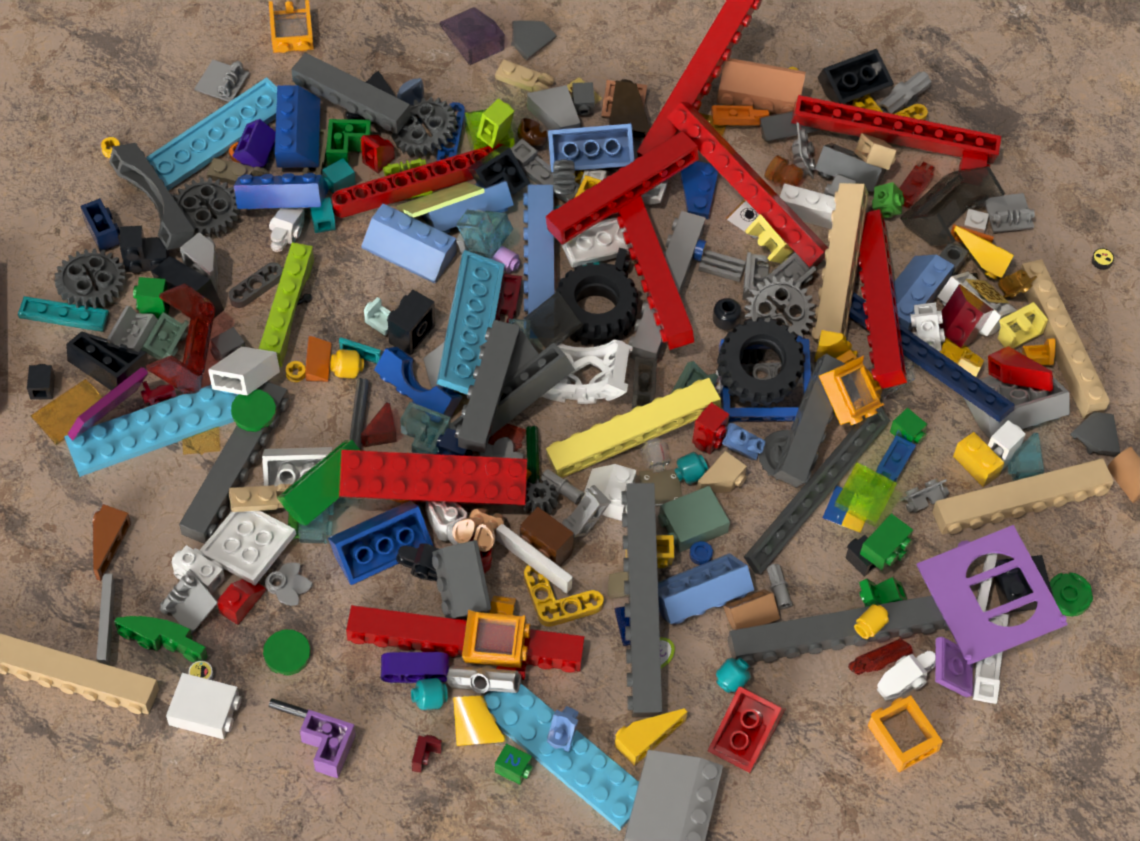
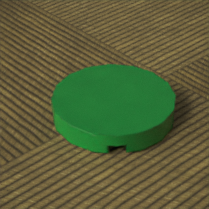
M254 390L249 395L239 394L235 397L231 405V415L239 428L245 431L257 432L261 428L272 424L276 417V405L274 399L267 392Z
M1071 572L1069 574L1059 573L1050 581L1053 598L1062 615L1074 617L1088 610L1093 600L1091 585L1084 577Z
M286 629L271 635L264 644L263 649L266 666L274 673L288 676L303 670L308 664L311 654L310 645L306 637L300 632Z

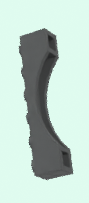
M130 143L114 146L109 163L119 177L139 187L154 203L160 219L158 237L166 249L180 248L193 237L195 231L193 225L188 221L183 210L179 208L173 195L169 193L163 180L159 178L154 167L150 165L144 152L140 150L138 145Z

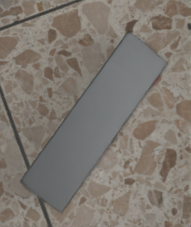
M793 111L761 117L762 138L770 141L798 135L797 124L791 123ZM800 125L802 130L805 129L807 133L822 130Z

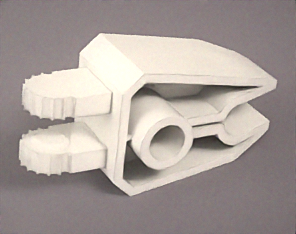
M280 208L271 219L269 229L272 230L271 249L273 251L280 252L287 243H295L296 239L299 238L304 225V208Z
M426 501L427 517L438 539L443 541L450 540L453 545L461 544L455 541L452 531L456 523L467 518V512L457 503Z
M927 651L916 658L913 654L901 657L895 663V666L883 675L877 685V691L884 700H896L914 689L918 690L927 683V673L936 665L935 653Z

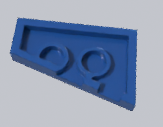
M696 161L680 171L686 210L688 213L705 217L708 220L718 171L711 163Z

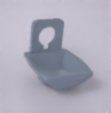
M417 78L405 82L400 87L397 98L411 106L414 105V100L420 103L424 96L422 79ZM417 118L419 124L422 125V120L420 118Z

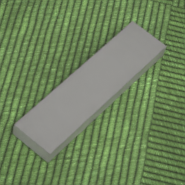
M104 574L102 580L97 662L110 666L115 581L113 574Z

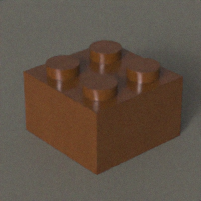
M537 506L520 525V537L559 567L572 555L574 532Z

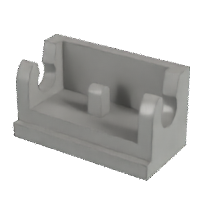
M747 252L742 300H746L747 297L754 298L750 292L752 289L758 291L757 283L764 286V278L768 275L769 263H765L768 261L767 256Z
M595 485L586 489L585 497L571 516L562 522L565 527L574 532V538L586 536L611 503Z

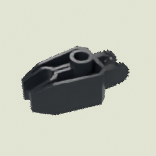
M423 543L419 544L418 548L404 545L398 549L396 556L398 564L411 568V574L414 577L437 582L436 569L432 564V552L439 548Z

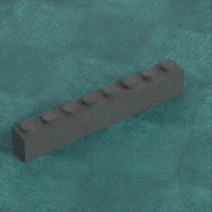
M268 381L258 388V390L267 392L274 399L276 405L274 421L268 427L265 426L257 432L245 431L238 426L235 427L179 523L182 535L205 544L217 530L218 523L228 513V506L230 504L229 488L240 487L242 482H246L252 464L255 465L257 463L261 448L268 444L272 429L277 428L281 413L289 407L290 399L288 398L286 388Z

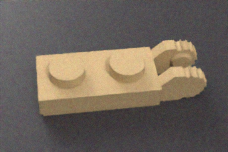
M504 59L495 73L497 80L530 92L549 89L548 86L553 85L555 81L552 76L546 73L540 74V72Z
M279 484L276 487L271 485L229 488L231 511L245 512L284 508L277 499V496L291 485Z

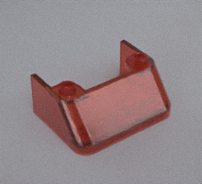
M184 283L159 295V298L191 318L183 362L170 355L147 364L145 369L184 394H195L202 387L215 308L209 299Z

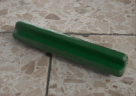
M527 426V469L532 472L527 483L535 484L536 479L540 483L538 427Z

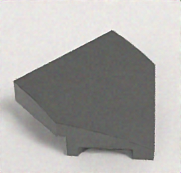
M543 21L512 22L511 46H514L525 60H528L557 36Z
M1093 412L1070 434L1074 439L1079 438L1086 446L1089 455L1094 451L1113 457L1120 454L1114 414Z

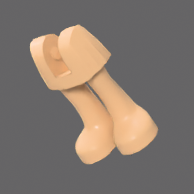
M486 508L474 509L471 511L469 518H464L455 524L452 531L453 538L458 543H465L472 538L475 532L474 540L478 541L479 550L483 552L488 551L495 543L496 529L501 524H504L505 519L499 513H495L493 516L488 515L489 510Z

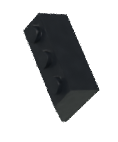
M877 48L825 67L817 77L825 95L834 102L846 104L894 85Z

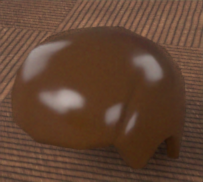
M529 118L521 119L517 130L518 138L525 140L532 147L537 148L544 145L548 140L546 130L544 132L540 131V123Z

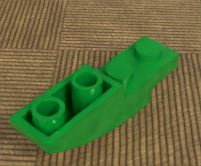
M145 616L117 617L114 621L117 633L121 637L137 641L144 649L149 650L151 648L158 652L163 644L167 650L171 652L177 651L191 662L205 661L208 657L206 647L193 641L191 630L180 624Z

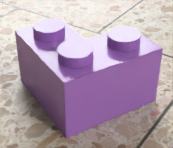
M308 710L300 729L301 741L318 747L313 760L315 771L338 778L356 736L354 724Z

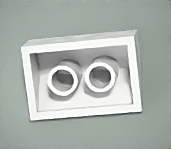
M965 272L951 276L938 295L944 306L957 286L961 284L994 310L979 334L984 336L995 334L1001 328L999 320L1017 311L1009 303L988 302L965 280H978L971 273Z
M332 447L264 449L262 456L264 486L275 485L276 487L279 484H293L333 450Z

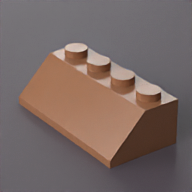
M729 58L727 62L724 61L717 103L731 106H753V109L768 110L769 113L774 114L791 112L794 109L797 96L802 94L806 72Z

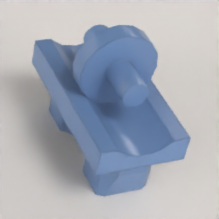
M728 423L727 435L722 444L733 452H738L751 460H756L758 453L763 452L765 440L733 423Z
M568 706L562 712L556 710L547 736V742L553 748H563L569 752L578 724V711Z

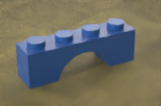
M398 347L386 348L374 371L380 374V378L385 382L393 384L399 393L410 397L413 400V404L428 411L431 418L438 421L450 419L463 396L455 390L441 385L435 386L430 390L422 387L413 374V358Z

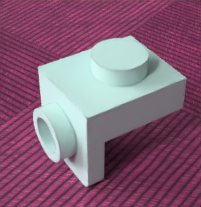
M377 297L373 302H369L366 305L364 317L366 324L386 336L388 334L387 317L391 311L382 306L380 298Z

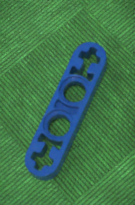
M453 102L449 104L454 112L458 111L456 116L458 124L455 125L458 130L451 132L453 135L452 139L447 138L446 140L447 142L454 143L455 146L446 148L442 143V149H438L437 161L445 159V155L449 157L458 155L465 119V107L461 103Z

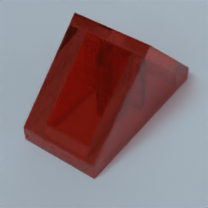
M386 402L361 433L362 446L371 447L397 442L390 403Z

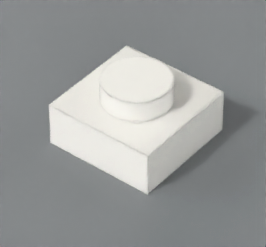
M968 209L964 228L984 233L989 214Z

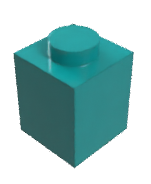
M344 158L322 169L323 177L333 194L338 190L356 185L355 172Z
M330 197L324 199L321 207H310L315 233L336 230Z

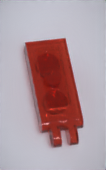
M923 162L920 167L915 165L899 187L904 197V204L902 206L910 210L934 178L932 173L935 167L931 165L928 170H925L928 164L926 162Z
M900 638L856 657L854 661L849 663L848 668L857 675L864 672L869 673L885 668V665L897 662L903 656L913 654V650L909 643Z

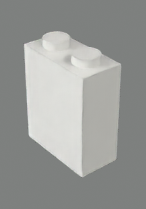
M241 346L209 368L208 371L212 389L249 395L278 374L280 369L276 352Z
M182 673L166 715L168 724L224 739L226 732H230L234 721L232 716L234 710H238L240 707L241 696H239L236 686Z

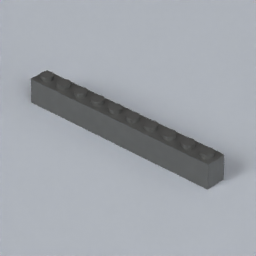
M627 483L625 491H621V504L626 505V513H622V527H626L627 534L623 535L622 538L623 549H627V558H623V572H628V580L624 581V595H628L629 603L624 605L625 617H629V626H625V640H630V649H626V664H630L631 673L626 675L627 687H631V696H627V710H632V717H654L662 714L654 483Z
M926 596L880 604L887 610L889 622L875 636L868 639L862 638L856 632L854 625L856 620L870 606L729 631L727 641L732 658L736 660L742 658L750 666L754 662L759 661L772 662L782 657L795 658L805 653L818 654L827 649L840 650L850 645L863 646L873 641L886 642L890 638L895 637L908 638L918 633L931 634L935 630L945 629L949 631V628L933 597Z

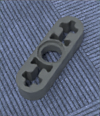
M275 262L268 263L229 291L230 304L235 308H243L277 285L283 272L281 265ZM253 282H260L262 284L258 289L250 287Z

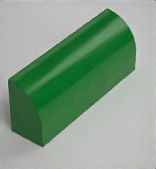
M352 439L344 440L277 497L288 513L300 524L307 526L340 498L341 450L361 451Z

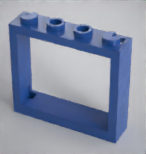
M798 336L796 341L797 343H802V354L805 355V362L803 364L804 395L811 378L809 339H803L802 336ZM721 339V341H720V344H719V352H720L721 345H722V343L724 342V339ZM752 345V346H749V347H747V348H745V349H771V348H769V347H767V346H764V345ZM720 376L721 409L729 413L728 422L794 421L799 407L730 408L729 388L723 387L721 383L722 377Z

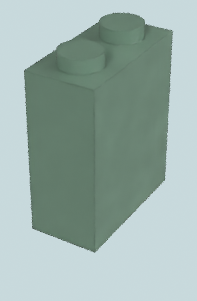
M710 486L660 505L658 521L662 528H666L668 535H674V546H676L679 553L690 549L696 542H707L728 533L730 521Z

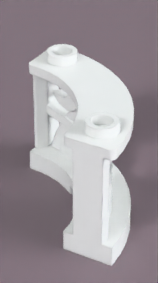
M613 340L605 345L587 348L572 347L554 342L567 356L575 370L541 397L564 403L566 399L578 400V404H594L597 399L605 398L607 401H610L627 392L628 384L624 383L628 354L632 352V346L620 340ZM589 364L596 366L602 371L589 384L584 385L577 376L573 375L576 371Z

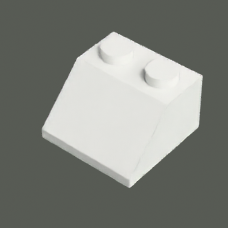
M617 464L592 469L585 491L587 488L595 485L611 501L602 514L603 516L622 521V513H625L626 505L621 504V491H625L627 483H635L637 470Z

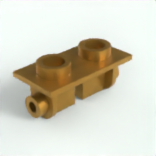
M1018 270L1011 275L999 279L998 287L1004 292V298L1008 296L1013 298L1020 292L1025 293L1033 286L1031 283L1037 276L1030 278L1026 271Z

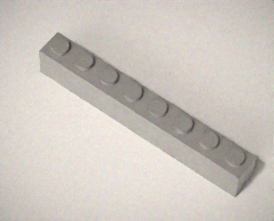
M681 211L679 219H674L672 225L673 235H668L666 247L668 248L666 252L663 251L679 295H681L692 265L697 241L702 237L706 219L705 217ZM644 301L641 309L642 319H637L634 329L636 335L635 337L631 336L628 344L633 347L630 358L655 365L663 345L659 333L661 326H656L653 318L655 310L650 309L648 302Z

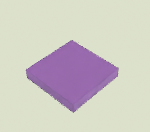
M944 637L936 638L935 682L964 697L973 696V664H967L957 644Z

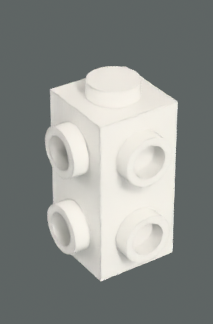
M936 302L914 305L915 314L910 315L912 327H916L917 332H913V334L936 350L941 351V342L945 341L944 329H939V324L943 323L941 310L937 311Z
M186 545L173 556V573L179 580L191 569L211 594L225 580L221 564L215 560H208L196 548L192 549Z

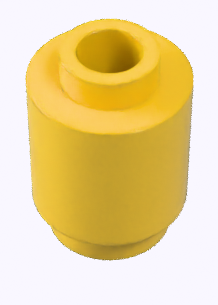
M871 605L856 620L854 625L856 632L864 639L875 636L889 622L887 610L881 605Z

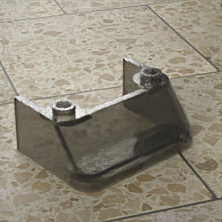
M989 166L954 171L937 182L900 219L905 227L932 246L951 244L956 240L949 231V226L966 210L972 208L980 209L986 204L985 201L988 198L1003 196L1005 192Z

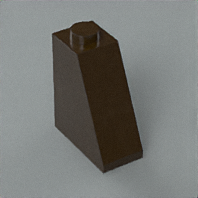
M627 79L616 80L609 125L632 124L633 137L644 139L650 127L637 84Z

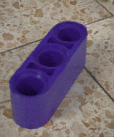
M442 652L384 653L381 655L380 679L387 683H416L420 679L438 678L442 683L447 682L450 656Z

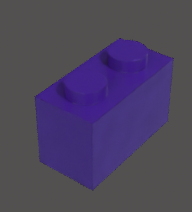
M261 119L247 123L233 157L243 165L252 166L253 168L256 166L264 167L268 162L267 157L270 150L275 145L276 132Z

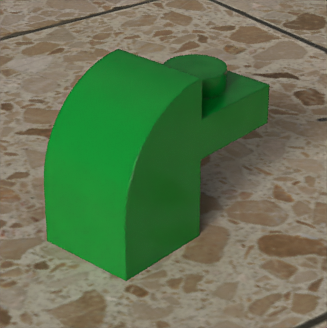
M893 577L879 584H875L869 579L859 582L861 588L859 594L865 607L908 600L902 583Z

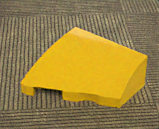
M821 330L814 362H817L825 354L836 359L845 352L852 351V344L846 340L844 334ZM852 351L853 354L857 357L858 351Z
M946 337L941 346L942 350L939 352L976 377L984 360L973 353L969 347L960 348Z
M483 696L453 697L457 746L507 742L506 736L501 733L495 723L497 720L489 712L488 704Z

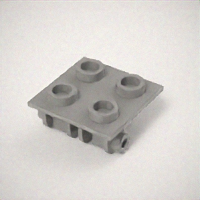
M212 60L194 90L230 102L239 92L249 72L243 70V64L240 61L233 62L230 66Z
M797 122L798 140H795L792 144L794 172L799 178L810 174L811 178L814 179L813 170H815L816 164L811 156V153H814L812 141H808L806 130H802L799 122Z
M1024 193L983 198L993 233L1034 228L1032 218L1035 217V212L1033 209L1030 210L1028 208Z
M189 569L182 576L178 584L173 587L172 591L169 592L165 600L160 603L161 607L159 609L163 614L171 613L180 625L189 628L191 634H193L217 605L218 601L194 572Z

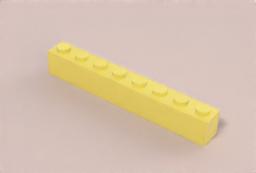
M710 378L697 380L684 389H676L670 395L663 398L658 397L647 405L637 406L626 414L614 416L610 421L603 424H595L589 430L582 433H574L566 440L552 443L546 448L548 460L555 474L564 478L695 421L711 402L721 408V398Z

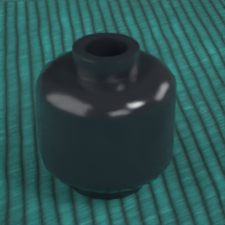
M720 299L713 309L712 318L714 324L719 329H733L740 322L741 306L734 299Z

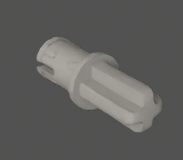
M549 469L544 471L540 478L541 481L547 480L548 485L554 484L558 494L561 493L575 504L581 500L584 494L583 491L568 483V479H562Z
M771 564L767 567L771 582L770 590L774 592L778 609H787L792 606L787 590L788 583L784 580L780 565Z

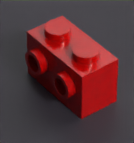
M711 402L695 420L692 443L698 450L705 451L710 455L715 448L717 450L720 449L726 437L729 413Z

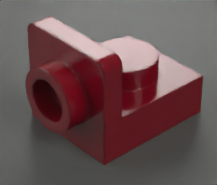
M147 381L142 382L144 390L140 392L145 404L149 403L152 406L176 397L172 383L160 385L156 389L150 390Z
M418 735L412 759V771L422 772L423 765H428L430 752L441 753L442 740H438L437 737L432 735Z

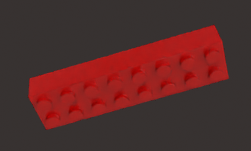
M341 450L339 497L523 506L525 505L527 459Z

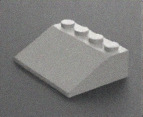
M993 376L979 379L1015 404L1014 411L1000 423L964 398L979 428L990 439L1008 420L1024 429L1070 414L1069 391L1054 377L1052 391L1003 383Z
M648 750L624 840L705 841L723 765L699 757Z

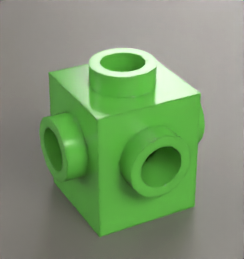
M894 182L874 187V199L872 200L874 210L880 209L883 218H891L902 214V205L904 204L903 192Z

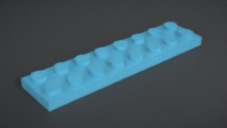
M266 77L147 156L146 159L154 167L159 178L163 180L167 190L169 191L211 163L213 158H218L227 152L233 144L239 142L247 123L261 119L266 124H269L276 119L277 86Z
M464 250L461 256L436 384L464 394H468L470 385L474 386L476 380L473 379L476 365L480 366L481 364L479 346L487 342L485 340L487 328H492L493 321L495 320L505 264Z
M208 385L92 426L74 441L68 435L64 436L79 477L234 422L231 415V405L239 394L214 390L212 385Z
M520 684L517 693L489 691L484 696L488 704L487 708L497 720L495 723L501 731L618 830H621L627 824L639 781L577 730L575 731L569 752L563 748H553L547 742V736L555 711L524 685Z

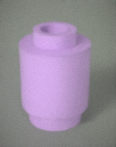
M495 244L488 252L487 258L505 264L504 271L507 273L516 271L520 265L519 255L502 245L498 246Z

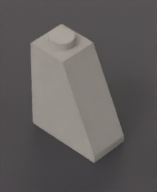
M567 85L527 93L528 110L549 130L580 128V121Z

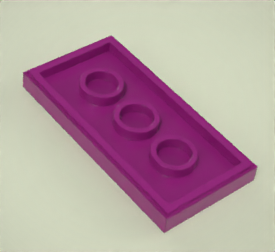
M141 367L79 415L68 432L71 440L74 441L135 393L148 375V371Z

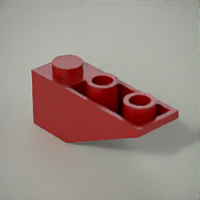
M1007 346L988 355L989 375L999 381L1040 390H1053L1052 371L1013 348Z

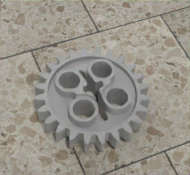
M773 276L772 283L764 279V286L757 283L758 291L751 290L750 293L754 298L747 297L746 299L751 305H746L744 310L750 312L745 315V319L751 318L753 321H756L757 317H764L765 321L769 322L772 318L789 326L786 321L787 319L793 324L789 326L787 331L789 333L794 331L797 336L803 337L801 331L808 333L809 328L806 325L813 324L809 317H814L815 312L809 310L813 309L815 304L808 303L812 299V295L805 296L807 288L799 289L801 282L793 285V278L785 282L784 276L777 282L776 277ZM783 292L786 294L787 299L780 301L776 298L775 294ZM768 296L772 299L774 304L767 300ZM766 305L769 307L770 312L762 314L759 311V307ZM783 308V315L781 313L776 314V309L780 310ZM796 308L800 311L801 315L799 317H792L789 310Z

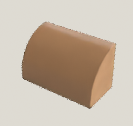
M1129 447L1117 455L1107 468L1125 494L1134 503L1140 500V457L1132 447Z
M765 589L723 605L726 617L733 630L765 625L780 619L773 593Z

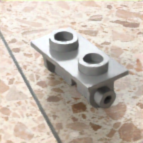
M937 478L924 483L926 488L919 490L918 487L906 491L907 496L901 498L900 501L907 500V510L915 513L929 506L926 497L929 498L931 504L947 498L949 490L942 485L947 480L938 481Z

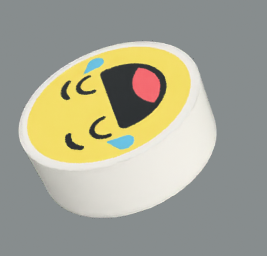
M197 661L189 668V675L209 680L213 678V670L208 662Z

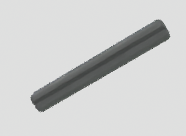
M359 378L357 380L349 440L352 439L360 450L369 381L366 378Z

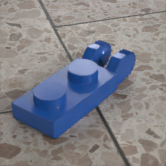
M896 435L878 465L870 487L875 488L881 476H884L889 480L885 483L882 493L887 495L914 452L916 444Z

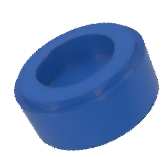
M701 239L697 241L693 255L694 260L701 262L706 250L707 241Z
M699 541L691 546L690 559L693 563L702 565L711 561L713 549L708 543Z

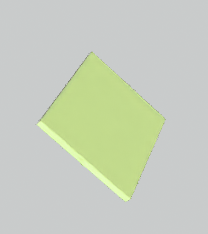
M463 182L397 205L396 207L397 210L414 218L485 193L484 188Z

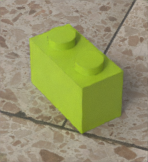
M498 98L482 113L477 137L491 148H494L509 133L514 115L512 107Z

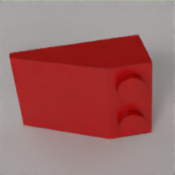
M739 686L707 751L751 773L774 734L786 708L745 687Z

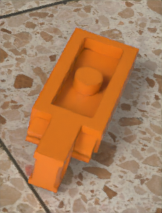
M713 105L711 115L713 125L760 126V118L769 116V111L753 109V106Z

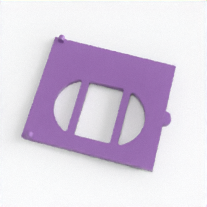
M1014 525L972 542L968 540L961 541L957 548L919 562L916 565L968 665L1068 625L1066 616L1062 615ZM999 553L1014 559L973 577L966 578V573L971 563L982 555ZM1019 567L1033 593L983 612L970 586ZM1037 601L1035 613L1023 624L1005 627L989 621L991 618Z

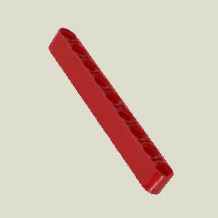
M498 143L494 148L486 146L338 190L332 195L333 213L339 218H344L378 208L382 204H392L422 193L472 180L474 178L468 167L503 144Z

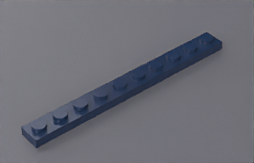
M853 292L849 317L867 329L865 319L868 318V315L865 314L863 303L866 300ZM900 325L904 356L999 423L1014 411V403Z

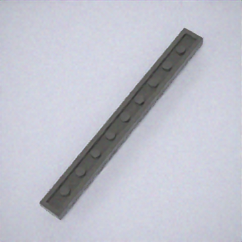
M882 407L876 409L878 413L867 418L865 416L862 417L863 421L854 426L745 554L744 559L755 574H761L890 422Z

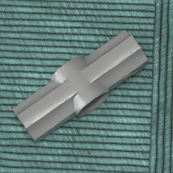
M924 71L918 72L905 83L903 81L899 82L893 88L891 94L878 103V106L883 112L895 114L904 107L912 106L918 96L931 86L932 81L929 75Z
M484 665L481 668L451 666L447 675V684L451 688L472 689L480 694L486 691L517 693L521 684V675L518 671L495 669L489 665Z

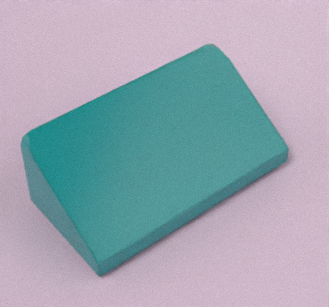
M339 338L340 349L358 351L360 358L376 364L384 352L383 350L346 338Z

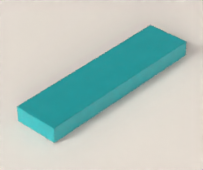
M24 296L18 311V317L104 332L109 317V310L94 309V307L85 309L84 306L76 308L75 304L68 305V303Z

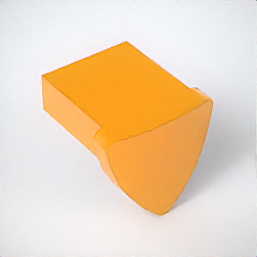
M1055 338L1047 339L1044 345L1023 346L1022 354L1040 365H1054Z

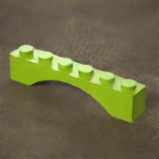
M291 243L259 346L261 350L276 352L279 367L283 366L287 353L291 326L301 291L309 279L313 267V246Z

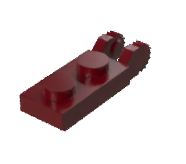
M503 273L495 320L500 321V314H507L508 319L506 323L513 324L522 276Z

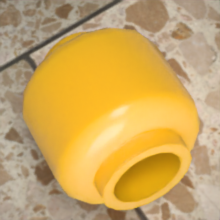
M339 349L335 354H332L330 369L336 377L354 379L358 376L359 372L363 371L364 359L360 358L358 351Z

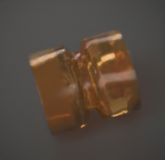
M777 155L768 165L764 177L774 184L779 182L782 189L784 183L797 187L804 170L795 164L789 165L787 159Z

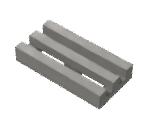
M705 250L698 270L739 282L746 261Z

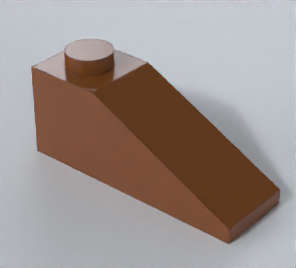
M105 504L102 505L100 511H96L92 520L93 570L96 579L99 581L102 580L131 525L129 513Z

